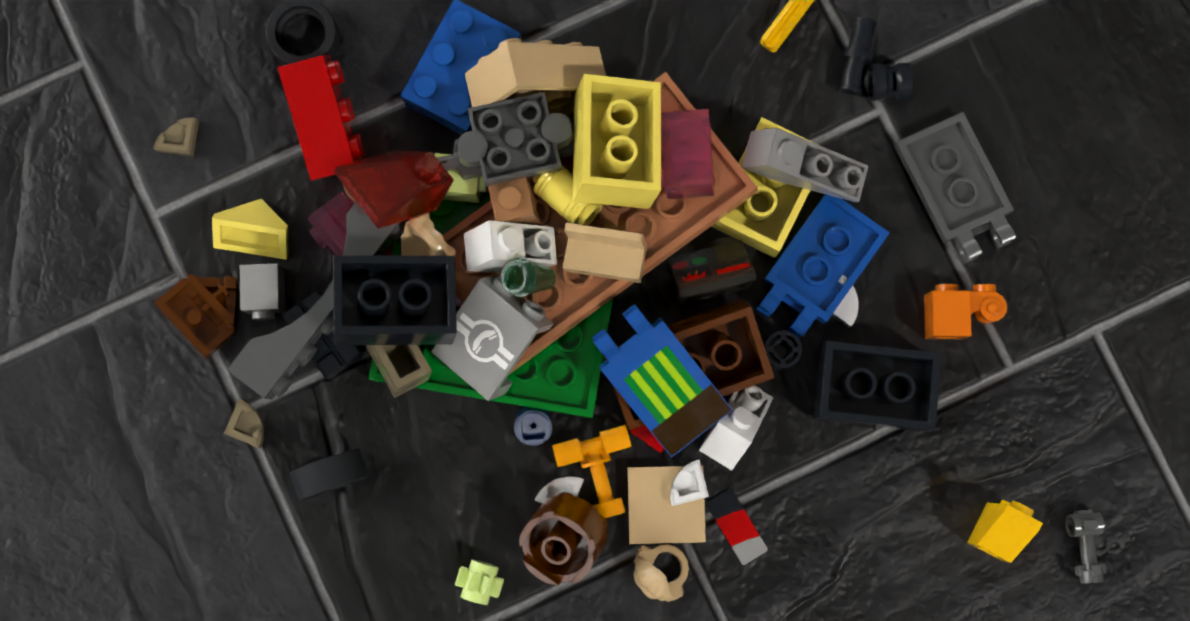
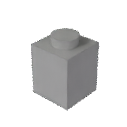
M278 263L239 265L240 310L252 314L253 320L275 319V313H286L285 268Z

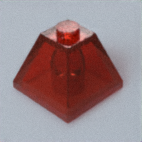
M395 150L336 166L334 173L378 229L408 220L426 212L437 211L454 181L432 152Z

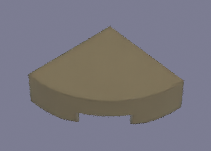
M197 118L178 120L158 136L154 150L161 153L194 157L199 120Z
M238 399L224 434L261 448L264 441V425L257 410L247 401Z

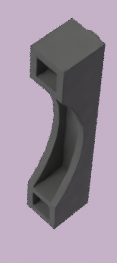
M369 184L346 214L347 235L343 256H388L385 254V251L393 241L396 243L401 241L400 236L403 234L405 223L411 218L410 214L373 185ZM333 280L315 305L296 321L271 334L250 339L227 371L264 399L272 400L275 396L280 398L293 383L294 379L290 376L298 365L305 366L316 353L317 348L314 344L323 333L329 335L333 331Z

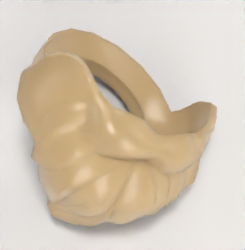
M429 212L414 216L405 223L403 234L400 236L402 256L456 257L455 248L445 242L442 234L435 230L434 224L430 220Z
M669 544L658 545L653 549L642 545L634 560L635 570L633 576L636 585L650 599L670 602L682 597L684 593L682 585L687 579L689 571L688 560L684 553L677 547ZM663 552L671 553L677 557L681 566L678 578L669 583L667 582V577L652 565L658 554Z

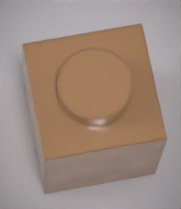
M526 177L488 186L495 221L542 226L535 193Z

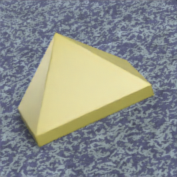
M262 198L213 215V248L287 260L289 256L288 225Z

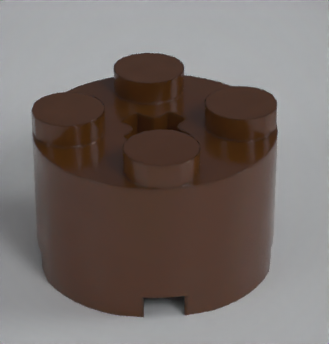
M568 492L559 493L557 496L546 500L523 528L519 538V547L522 545V551L525 556L523 561L526 568L535 577L551 585H559L561 582H572L571 584L581 581L589 573L604 549L607 539V520L590 503Z

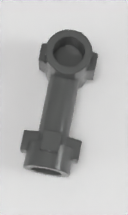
M1092 510L1074 511V514L1066 516L1065 527L1070 537H1078L1082 565L1075 566V574L1079 576L1080 583L1104 582L1103 574L1107 573L1106 564L1098 563L1094 538V535H1101L1104 532L1103 517L1100 512H1092Z

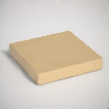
M684 466L627 467L629 544L706 542L704 498L671 506V486L674 478Z

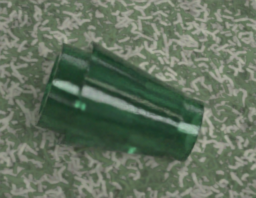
M525 258L513 259L505 265L501 273L503 287L515 297H524L549 290L556 281L555 273L551 268Z

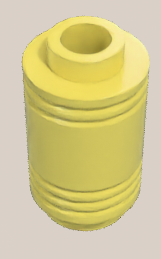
M563 166L560 171L537 175L533 178L535 183L533 192L572 224L588 226L603 207L602 204L572 202L573 174Z

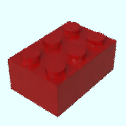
M321 55L277 67L311 181L356 169L362 164L361 158L366 155L361 135H354L350 121L355 119V113L350 98H343L339 84L344 83L345 79L339 60L332 61L331 55Z

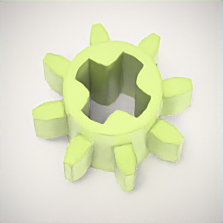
M471 559L469 568L461 566L455 582L456 586L463 587L460 597L482 605H488L490 596L498 598L504 582L503 578L496 577L499 567L475 559Z

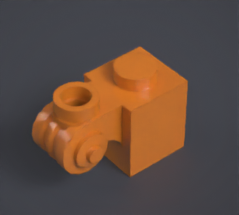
M957 284L935 285V291L924 295L925 339H965L971 337V315L974 313L975 318L984 324L999 321L1007 312L1006 300L996 292L995 284L973 285V291H959Z

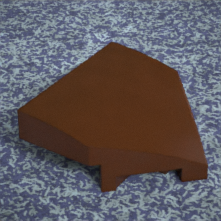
M188 274L187 278H183L154 302L160 312L205 360L235 334L237 277L209 278L195 277V275Z

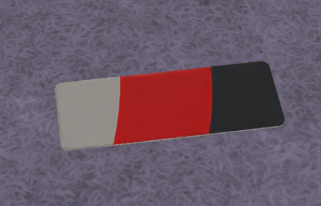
M731 488L706 502L708 509L742 565H746L768 551L767 546Z

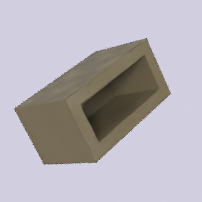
M366 345L394 398L429 380L432 370L418 345Z

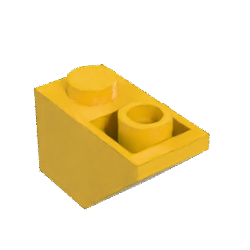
M1001 500L1000 504L987 502L967 543L1001 561L1012 563L1037 534L1043 523L1032 517L1034 513L1032 509L1016 501L1010 503Z

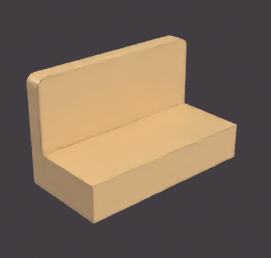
M565 223L564 232L568 237L562 267L565 272L641 283L647 251V243L643 234Z

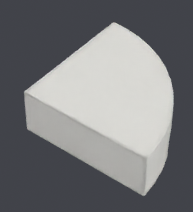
M842 275L838 281L844 285L848 278ZM854 286L851 287L832 314L849 328L852 327L858 314L859 303Z
M699 459L684 466L674 478L670 490L671 506L709 497Z
M578 477L555 479L540 490L535 501L543 504L546 500L562 492H568L577 497L584 479Z

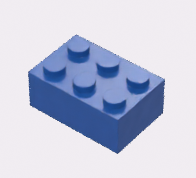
M453 0L400 95L406 107L461 136L472 131L467 109L472 108L465 73L478 64V60L481 57L495 51L502 41L512 38H518L522 41L521 33L459 0Z

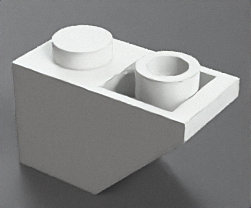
M489 220L464 233L467 271L500 274L557 265L554 227Z
M755 385L732 393L727 403L733 410L711 427L699 451L728 469L733 470L752 443L773 397Z

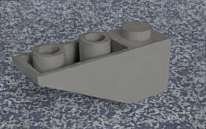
M779 128L751 131L741 166L743 169L774 181L852 202L860 201L868 170V165Z

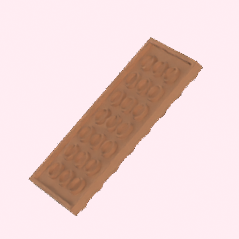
M666 72L653 81L661 82V192L649 209L603 205L597 217L588 225L643 234L647 243V251L642 277L758 192V187ZM573 156L560 159L561 165L573 174ZM533 176V177H528L527 180L529 181L530 185H531L532 188L534 189V186H535V183L533 182L534 176ZM535 194L541 225L554 227L557 265L500 274L467 271L464 233L489 220L495 221L491 200L442 235L444 241L456 250L455 288L456 298L462 301V304L459 305L460 308L479 279L497 275L510 280L516 286V292L525 300H530L540 305L546 312L545 316L554 323L550 330L537 333L510 374L634 283L565 272L562 267L568 237L564 232L565 223L571 222H568L567 219L556 212L537 194Z

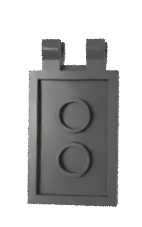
M964 112L895 143L894 147L943 244L954 240L958 255L963 264L977 259L982 254L981 248L974 236L989 230L991 239L997 249L1010 244L1012 240L1016 239V235L1005 217L1011 214L1014 209Z

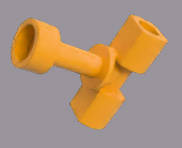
M626 425L599 432L600 436L579 442L578 438L552 445L557 467L576 462L581 463L582 469L590 467L599 500L598 504L592 506L604 518L625 513L622 497L616 499L613 497L604 462L611 461L609 453L632 447Z

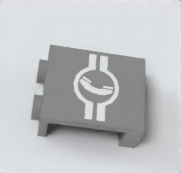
M497 275L479 279L457 312V334L453 344L435 345L431 351L487 401L506 394L513 384L507 376L537 333L550 330L554 324L545 316L546 312L540 305L533 301L525 300L516 292L517 288L510 280Z

